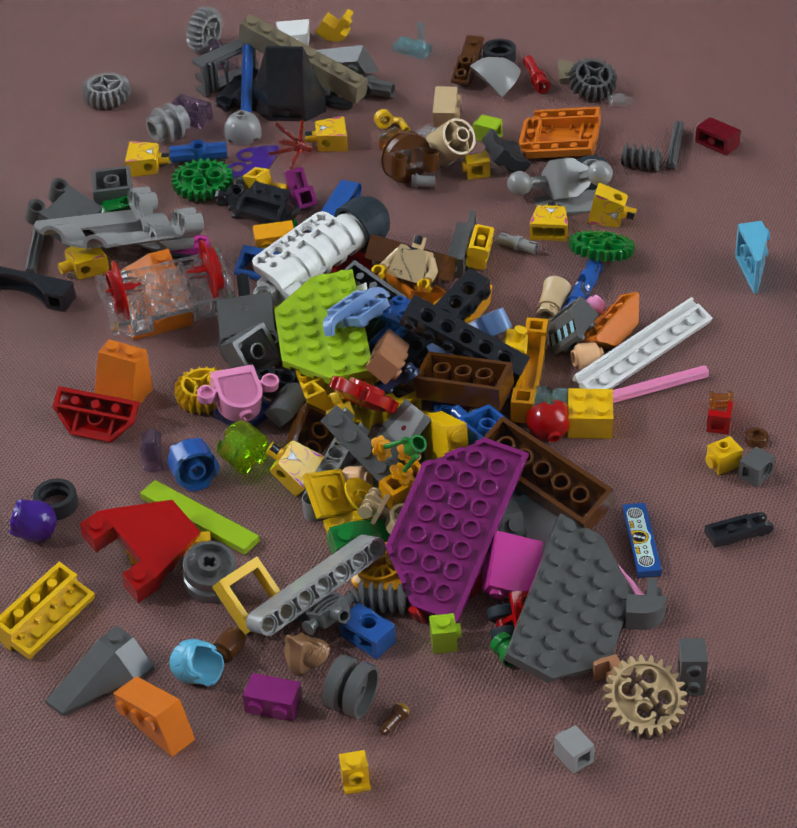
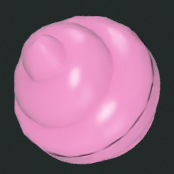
M596 294L586 300L598 314H602L607 307L605 302Z

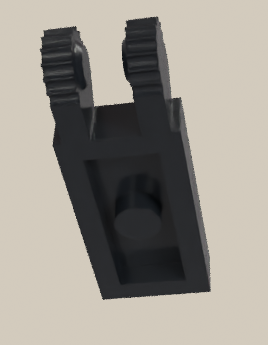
M761 511L705 525L704 533L713 547L716 548L755 536H765L773 531L774 526L769 521L765 522L767 521V515Z

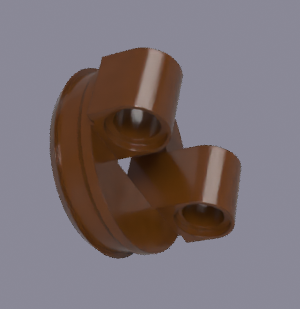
M403 131L393 136L385 145L381 157L382 169L394 181L409 183L411 182L412 175H416V173L422 175L424 171H438L440 151L430 147L428 141L418 133ZM412 149L410 164H407V155L402 153L401 150Z

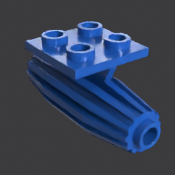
M397 295L388 301L390 307L385 309L381 316L376 317L386 321L388 325L382 328L368 342L370 355L376 343L389 329L401 338L409 332L398 324L411 300Z

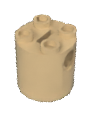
M453 118L430 132L426 136V140L430 147L440 151L438 167H445L464 157L474 149L476 135L468 122L463 119Z

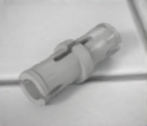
M503 232L498 236V245L513 248L517 252L520 250L534 255L538 252L539 242L524 239L520 235L512 236Z

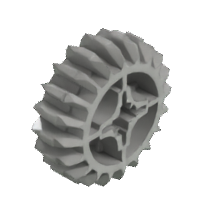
M202 6L193 12V16H190L191 20L188 22L189 25L186 29V42L192 51L203 54L212 50L216 44H219L218 41L223 32V18H221V13L218 10Z
M106 72L99 75L94 74L93 77H89L88 80L84 81L82 95L87 105L92 106V108L97 107L99 110L101 108H105V110L107 108L113 109V107H120V104H125V101L129 100L131 87L126 76H122L120 73Z

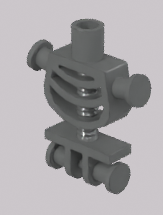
M350 589L349 593L345 596L337 592L330 593L298 616V621L302 623L304 631L310 635L315 632V628L326 629L336 621L346 623L350 619L351 609L349 604L359 602V598L353 589Z

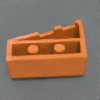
M137 676L113 692L117 702L115 703L117 711L129 719L171 757L196 740L181 701L175 696Z

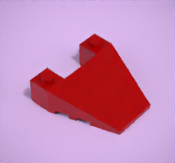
M173 500L99 510L80 523L82 537L95 553L118 539L137 561V564L122 573L124 587L137 603H140L160 588L162 581L168 573L173 571L178 560L186 554L201 534Z

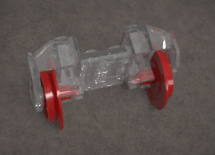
M200 240L198 245L199 254L125 272H120L116 262L112 261L111 270L106 271L105 276L102 274L95 276L97 291L102 299L112 335L137 336L153 332L154 320L191 311L195 321L218 315L217 300L235 297L230 273L224 264L221 250L213 246L207 247L205 242ZM223 289L225 296L218 298V290ZM122 313L125 321L118 322L116 315Z

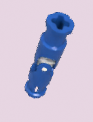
M592 258L586 262V268L581 271L576 284L567 297L566 305L562 309L580 296L585 300L588 299L591 289L598 281V274L603 271L604 265L600 260L595 261Z

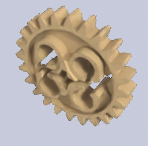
M643 655L638 657L637 662L632 656L627 660L628 664L623 660L620 661L619 668L614 666L611 671L613 675H608L606 678L609 684H605L603 688L608 693L603 697V701L610 702L605 710L614 712L610 719L620 720L618 728L624 725L628 726L627 734L633 729L636 730L637 738L643 732H645L648 739L653 735V731L658 737L662 735L663 730L667 733L670 732L672 729L671 725L676 726L679 723L678 718H681L685 713L681 709L687 705L686 701L681 700L685 698L687 692L680 691L685 683L676 681L679 673H670L672 665L666 668L662 667L663 659H660L657 664L654 663L652 655L648 661L644 660ZM633 669H635L636 674L634 681L638 682L643 675H647L652 679L653 683L641 680L639 684H635L631 690L633 695L631 697L626 696L622 692V688H628L632 682L629 677ZM658 696H662L667 699L668 704H663L658 710V714L669 716H660L656 725L654 719L656 712L652 711L648 718H643L638 714L637 709H642L646 713L651 708L654 709L659 703Z

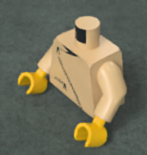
M415 235L412 246L401 244L380 265H374L372 272L374 274L380 272L378 277L383 280L385 271L388 275L417 283L420 292L425 287L426 292L430 293L432 291L430 285L438 274V268L433 253L424 251L427 238Z

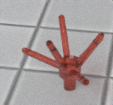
M303 119L300 120L299 139L294 137L279 123H275V126L293 141L279 140L280 144L291 146V148L269 152L268 155L272 156L295 151L289 167L291 170L296 163L299 153L303 151L311 152L313 149L312 145L306 144L305 140H303Z

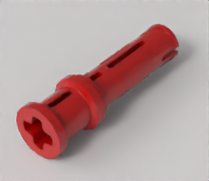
M531 55L524 57L523 64L531 75L530 81L534 85L536 92L539 94L548 92L551 84L546 79V74L540 71L534 57Z

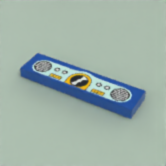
M646 503L622 504V513L637 578L661 576L662 569Z

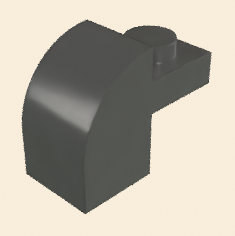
M648 577L646 595L627 594L625 629H652L664 620L667 596H662V588H657V578Z

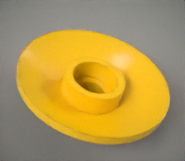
M358 477L348 479L344 486L345 494L356 510H359L361 507V503L368 494L369 489L373 488L370 483Z

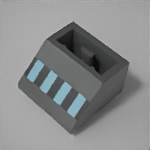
M582 296L556 313L548 324L551 350L555 356L562 351L566 353L574 345L573 343L579 344L586 337L584 333L595 325L594 320L598 313Z

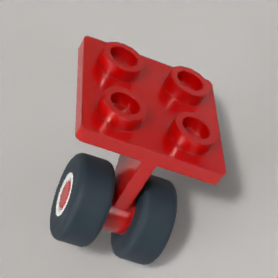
M512 591L509 594L511 604H499L487 609L488 620L497 624V627L490 632L492 640L502 632H509L513 635L529 591Z

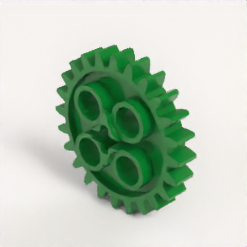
M200 158L198 162L193 159L192 163L185 162V166L179 165V169L174 170L175 173L172 174L171 178L173 191H176V195H181L182 199L188 197L189 201L195 198L196 202L199 199L206 201V198L213 200L216 191L222 190L226 192L233 185L234 181L232 168H229L228 164L224 165L223 161L217 163V159L210 161L209 158L206 161Z
M582 230V233L576 232V234L570 236L569 249H571V252H575V255L588 257V260L593 258L595 261L603 260L607 262V260L614 262L617 260L621 262L622 259L628 260V258H632L635 243H633V240H629V237H623L622 234L616 235L615 232H601L600 230H597V232L589 230L587 232Z

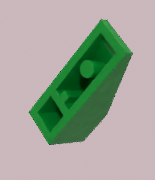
M377 519L374 525L370 523L371 520H362L329 527L326 540L331 554H334L360 535L380 537L384 542H387L390 534L386 530L385 519Z

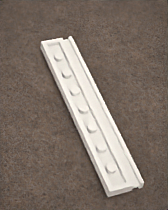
M691 297L576 373L572 380L574 382L577 381L582 389H613L709 324L712 317L699 303L696 304L693 301L694 298Z

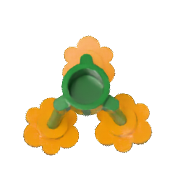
M418 434L413 435L411 438L405 436L391 443L389 440H385L384 436L380 435L371 440L372 453L375 456L377 455V459L380 462H383L391 456L390 449L397 446L398 459L404 461L406 465L398 462L396 465H391L389 470L393 474L392 478L395 481H399L400 484L407 486L409 482L414 480L413 470L410 467L416 460L419 461L421 459L420 453L426 449L427 442L423 436Z

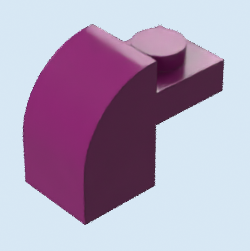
M303 167L283 172L288 189L291 190L289 200L295 209L297 207L303 209L318 204L313 185H308Z

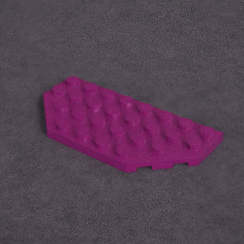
M487 438L479 439L472 445L465 448H457L445 453V456L433 461L430 459L421 464L386 543V550L404 591H407V598L411 606L431 616L454 613L456 623L460 621L490 550L494 534L498 531L529 457L527 452Z

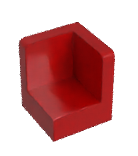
M733 401L728 402L727 412L708 411L706 432L729 435Z

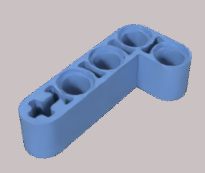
M503 307L468 323L491 336L513 327ZM433 343L426 346L428 351L452 354Z

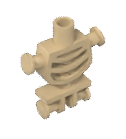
M373 487L369 489L368 494L362 501L358 514L364 519H368L372 515L373 519L370 523L373 525L380 515L386 517L385 527L388 533L391 534L404 504H397L390 510V508L385 506L390 495L386 493L382 499L381 491Z

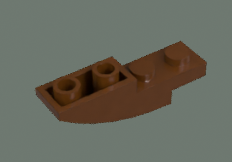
M466 36L461 55H458L451 83L469 85L473 81L476 73L470 66L481 59V52L485 42L483 36Z

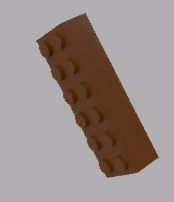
M501 416L483 437L529 453L515 489L558 517L561 513L576 521L584 529L589 528L592 530L615 503L614 490L504 416Z

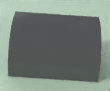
M289 383L283 386L265 410L264 414L279 428L295 416L306 400L301 385L299 383Z

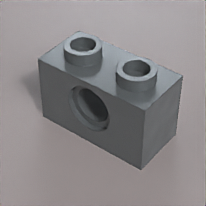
M705 638L679 639L676 673H679V676L677 677V682L685 683L680 691L687 692L689 696L705 695L708 666Z

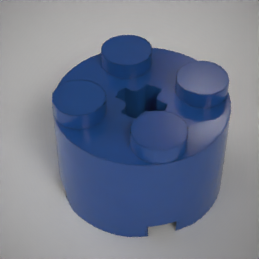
M202 438L186 439L170 447L167 460L168 467L180 487L182 486L188 491H200L211 484L210 481L214 476L217 477L219 463Z

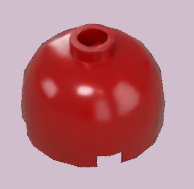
M553 400L554 404L547 405V402H542L533 406L526 413L527 418H525L527 427L535 438L546 442H557L568 432L570 428L568 420L569 410L565 402Z

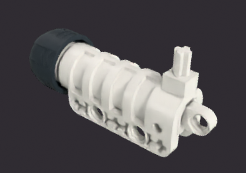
M360 196L352 198L335 211L334 216L323 211L315 213L253 258L254 271L262 276L257 281V287L254 289L253 294L271 291L274 305L279 306L311 277L328 274L332 271L333 266H339L345 262L348 255L352 256L358 251L366 253L371 234L385 238L389 232L390 217L387 208L380 200L374 197ZM305 230H311V231H312V232H310V233H302V232L305 231ZM277 251L282 252L281 254H278V255H274V254H273L274 252H277Z

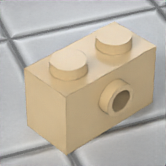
M435 87L432 112L433 126H441L450 119L460 118V108L457 107L461 106V94H458V87Z

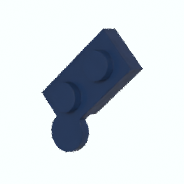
M410 362L401 368L402 372L395 381L391 379L385 385L379 380L375 382L374 386L384 390L385 395H388L395 389V386L400 383L402 385L407 384L420 371Z

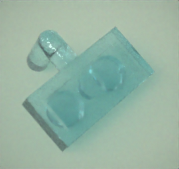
M417 23L418 38L416 40L401 36L392 44L393 51L424 59L432 51V45L424 43V23Z

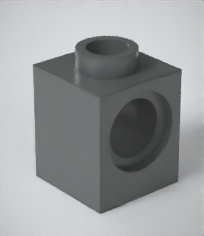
M754 447L740 460L738 478L758 487L773 473L775 456L758 447Z

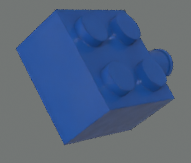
M490 404L469 413L460 405L454 406L450 411L451 416L467 423L468 445H472L475 441L482 439L503 416Z

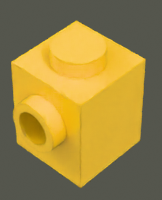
M731 436L707 445L706 464L718 475L739 467L740 460L742 459L743 449Z

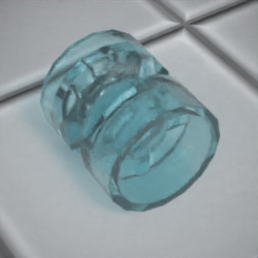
M537 385L534 406L542 402H547V405L554 404L553 400L563 401L568 405V388L556 387L554 390H551L549 386Z

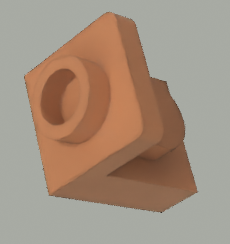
M616 654L593 662L592 677L595 681L607 678L608 675H613L611 671L614 666L619 668L620 660ZM629 686L628 688H622L623 694L629 692Z

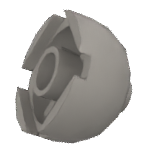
M239 110L231 114L226 120L224 132L228 142L231 140L234 145H249L254 143V139L257 137L258 140L261 138V125L259 119L253 113Z

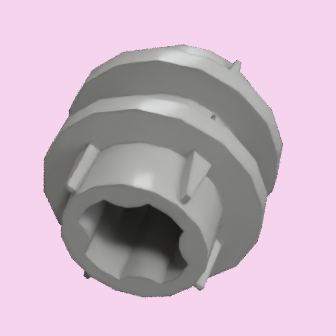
M166 103L162 106V109L154 108L151 111V116L146 118V128L151 138L155 141L160 140L165 143H171L174 137L182 138L185 135V130L190 128L188 113L181 105L176 106Z

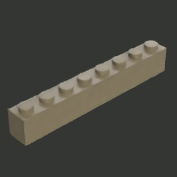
M252 14L240 22L239 40L249 43L253 48L262 53L265 52L266 46H303L321 86L355 105L366 95L368 82L366 77Z

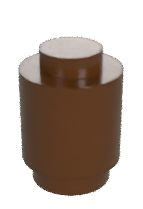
M231 627L226 629L214 642L215 650L222 654L224 663L231 662L244 647L246 636L241 629Z

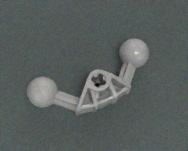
M574 158L556 159L547 163L542 176L530 177L523 171L512 173L507 180V187L516 196L526 195L532 188H543V191L553 200L568 199L579 196L590 186V183L598 186V183L608 184L612 179L613 170L605 161H596L588 168Z

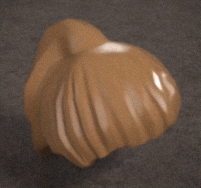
M299 633L293 637L290 635L285 636L284 655L289 670L294 675H305L310 668L320 666L327 660L330 647L322 639L311 638L304 633Z

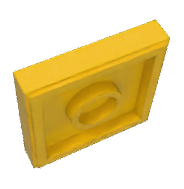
M341 469L310 472L302 476L316 519L335 517L356 510L345 494L344 486L346 481Z

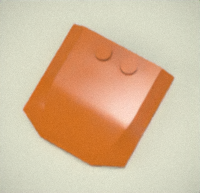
M600 107L535 110L532 118L524 120L519 139L521 151L526 158H568L595 155L601 126Z

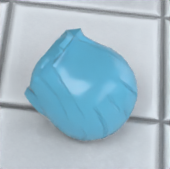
M187 639L180 642L174 648L169 664L172 674L179 681L186 684H204L209 687L215 685L221 677L225 665L223 656L215 650L216 646L199 639Z

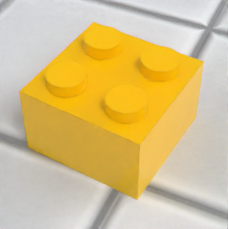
M568 388V420L570 422L568 438L613 439V389Z

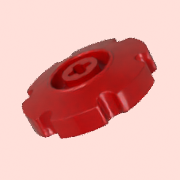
M333 375L329 383V387L340 394L342 398L372 411L395 414L399 403L388 395L384 396V390L356 378L350 377L348 381L345 377Z

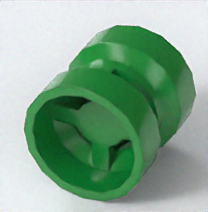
M509 632L498 634L490 643L491 650L495 655L499 656V660L505 667L514 666L503 659L512 637Z

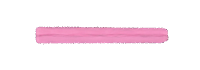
M702 365L614 389L613 403L707 378L709 376V369Z

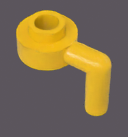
M381 109L374 115V122L380 129H386L392 124H398L403 131H410V127L403 118L392 116L387 109Z

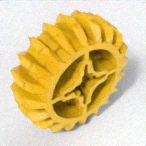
M207 365L205 368H200L199 366L198 369L190 368V372H183V376L178 377L174 387V394L179 407H182L184 411H190L191 414L198 412L199 415L202 413L209 415L211 411L217 413L218 407L216 402L202 404L197 400V390L203 385L210 386V372L220 370H217L216 367L209 368Z

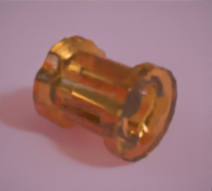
M709 391V410L728 408L729 401H733L734 405L733 391H728V393Z

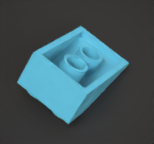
M762 221L738 224L735 258L754 294L758 293L765 258L768 256L767 241L770 240L769 229L765 228Z

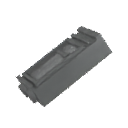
M237 39L192 59V63L201 69V74H195L196 80L202 83V85L195 87L196 91L204 97H209V94L225 88L234 76L242 74V47L246 43ZM253 48V67L258 69L257 49Z

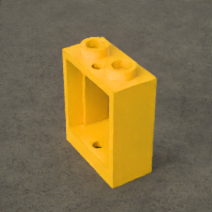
M257 556L212 586L245 635L251 632L246 625L248 613L230 586L253 572L270 598L280 592V589Z

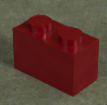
M708 117L696 126L695 142L727 156L740 146L741 130Z

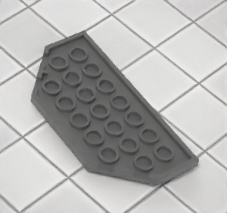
M561 513L559 514L503 658L505 661L547 683H551L567 676L571 678L584 675L588 671L593 670L594 661L613 655L626 616L627 594H633V591L602 535L589 528L584 529L576 521Z

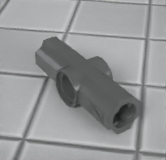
M373 75L365 76L368 82L366 95L363 98H369L372 95L393 99L396 90L394 82L377 80Z

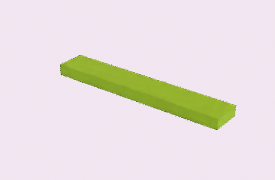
M154 480L140 492L141 499L148 503L173 500L199 531H210L212 538L243 555H246L260 542L259 535L157 480Z

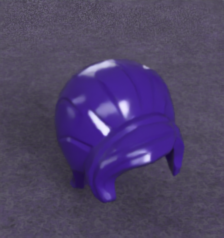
M22 498L17 500L10 519L9 533L33 543L47 540L56 528L57 517L54 509L46 502L40 500H23Z

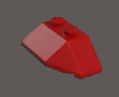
M58 386L52 407L70 435L112 443L135 423L140 402Z

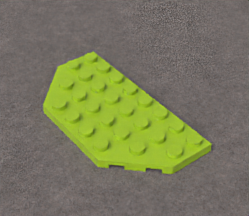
M352 269L311 277L274 309L283 367L287 369L296 368L300 370L301 374L311 378L320 377L327 384L330 383L333 375L345 377L348 381L350 377L358 380L374 377L365 368L371 356L365 327H335L334 336H325L323 330V321L328 315L327 310L354 291H357Z

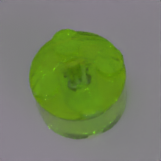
M243 420L230 425L224 432L226 434L224 440L221 441L219 439L217 444V454L243 475L247 474L253 465L263 463L268 457V454H266L268 438L251 423Z

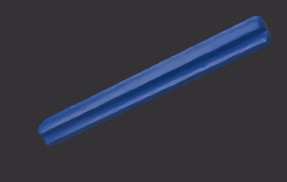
M247 43L242 47L241 110L252 113L253 46Z

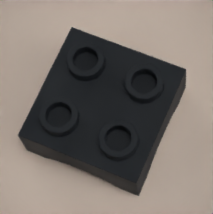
M490 129L482 139L486 146L485 150L492 156V161L498 166H505L511 173L516 171L525 172L531 165L528 159L522 157L520 146L517 142L501 139L495 130Z

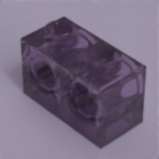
M180 94L171 102L173 105L184 107L192 127L202 129L213 118L211 102Z

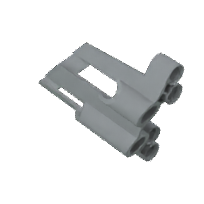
M149 186L130 188V191H128L127 195L131 210L35 221L33 229L42 235L59 233L62 244L84 249L112 248L137 244L153 251L165 249L178 251L193 247L194 237L200 235L204 229V220L202 214L196 213L194 207L175 209L169 222L164 213L153 212V210L158 208V198L156 193L151 192ZM82 230H90L94 235L85 237Z

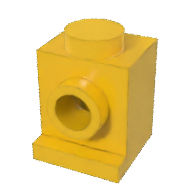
M486 150L479 154L465 155V161H461L462 173H466L468 180L490 177V159Z
M365 750L339 754L340 774L345 795L371 790Z

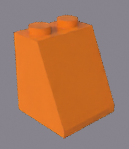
M109 339L98 352L94 393L139 401L141 404L153 389L147 350Z

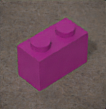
M255 673L251 674L243 693L244 710L246 713L272 717L278 720L294 721L302 700L301 682Z

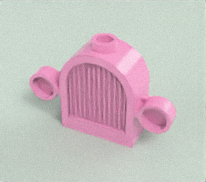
M253 364L210 372V386L203 385L198 388L197 400L202 404L216 402L221 415L231 421L248 422L255 418L261 410L262 393L274 392L278 389L279 378L275 374L268 373L259 380Z

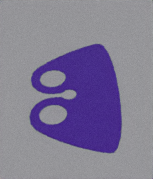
M266 145L240 150L237 153V158L241 161H252V164L244 162L230 164L229 168H232L234 165H242L244 167L243 170L238 172L232 170L233 177L236 179L237 176H244L254 167L268 169L275 159L279 147L277 145ZM243 152H252L253 156L243 158L241 154Z

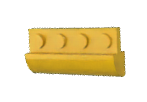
M58 562L0 614V642L9 651L15 649L30 660L95 599V593L77 580L75 572L61 562Z

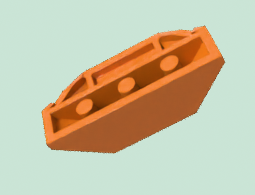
M636 291L618 297L617 301L610 305L594 321L595 325L584 333L586 337L580 343L595 342L603 350L614 349L623 343L626 337L630 336L633 333V329L639 324V293Z

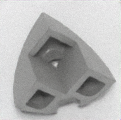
M485 57L470 66L501 97L514 85L521 72V69L515 63L503 57Z

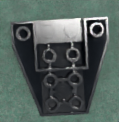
M266 46L252 94L254 111L269 121L306 122L326 112L325 93L303 46Z

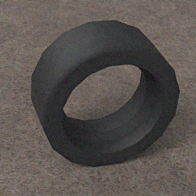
M498 38L489 40L483 45V58L503 57L515 63L516 45L508 39Z
M49 479L39 484L34 490L33 500L45 501L54 495L67 496L60 503L49 504L54 509L57 520L69 517L78 507L76 488L73 483L66 479Z

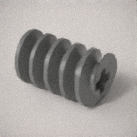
M626 142L622 150L621 165L624 163L625 167H629L632 164L633 168H637L639 165L642 170L647 166L649 171L654 167L655 171L659 172L663 151L659 153V149L656 147L654 152H652L651 146H648L647 150L644 151L642 144L638 150L635 143L629 148V144Z
M360 581L358 588L360 604L367 608L370 606L375 613L380 607V611L383 614L387 612L388 608L391 614H396L398 608L401 615L406 614L409 600L407 598V591H403L402 584H399L395 591L392 583H389L387 590H384L383 583L381 582L378 588L375 589L373 582H370L368 588H365L364 582Z

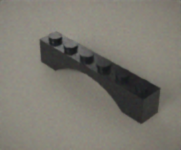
M0 266V289L16 290L30 294L40 300L47 309L66 312L76 299L73 281Z

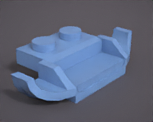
M373 287L365 291H354L327 310L328 315L323 321L325 336H334L335 327L356 326L357 328L367 326L371 319L381 316L383 311L390 307L387 291L382 287Z

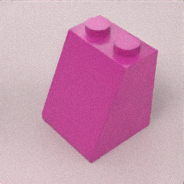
M496 531L483 564L482 592L488 593L493 598L501 599L505 597L510 599L509 594L512 591H529L541 560L543 542Z

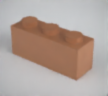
M389 329L376 343L365 368L385 385L391 379L395 381L402 372L401 368L406 363L405 360L409 355L407 350L410 345Z

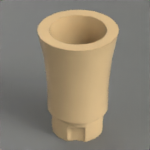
M550 276L544 280L543 291L538 304V318L548 319L549 323L556 313L561 311L566 298L571 292V285L566 279L559 276Z

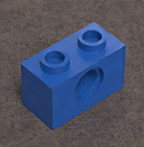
M359 602L351 608L349 621L346 623L339 622L340 636L376 660L396 643L395 625L390 620L382 618L371 608H367Z

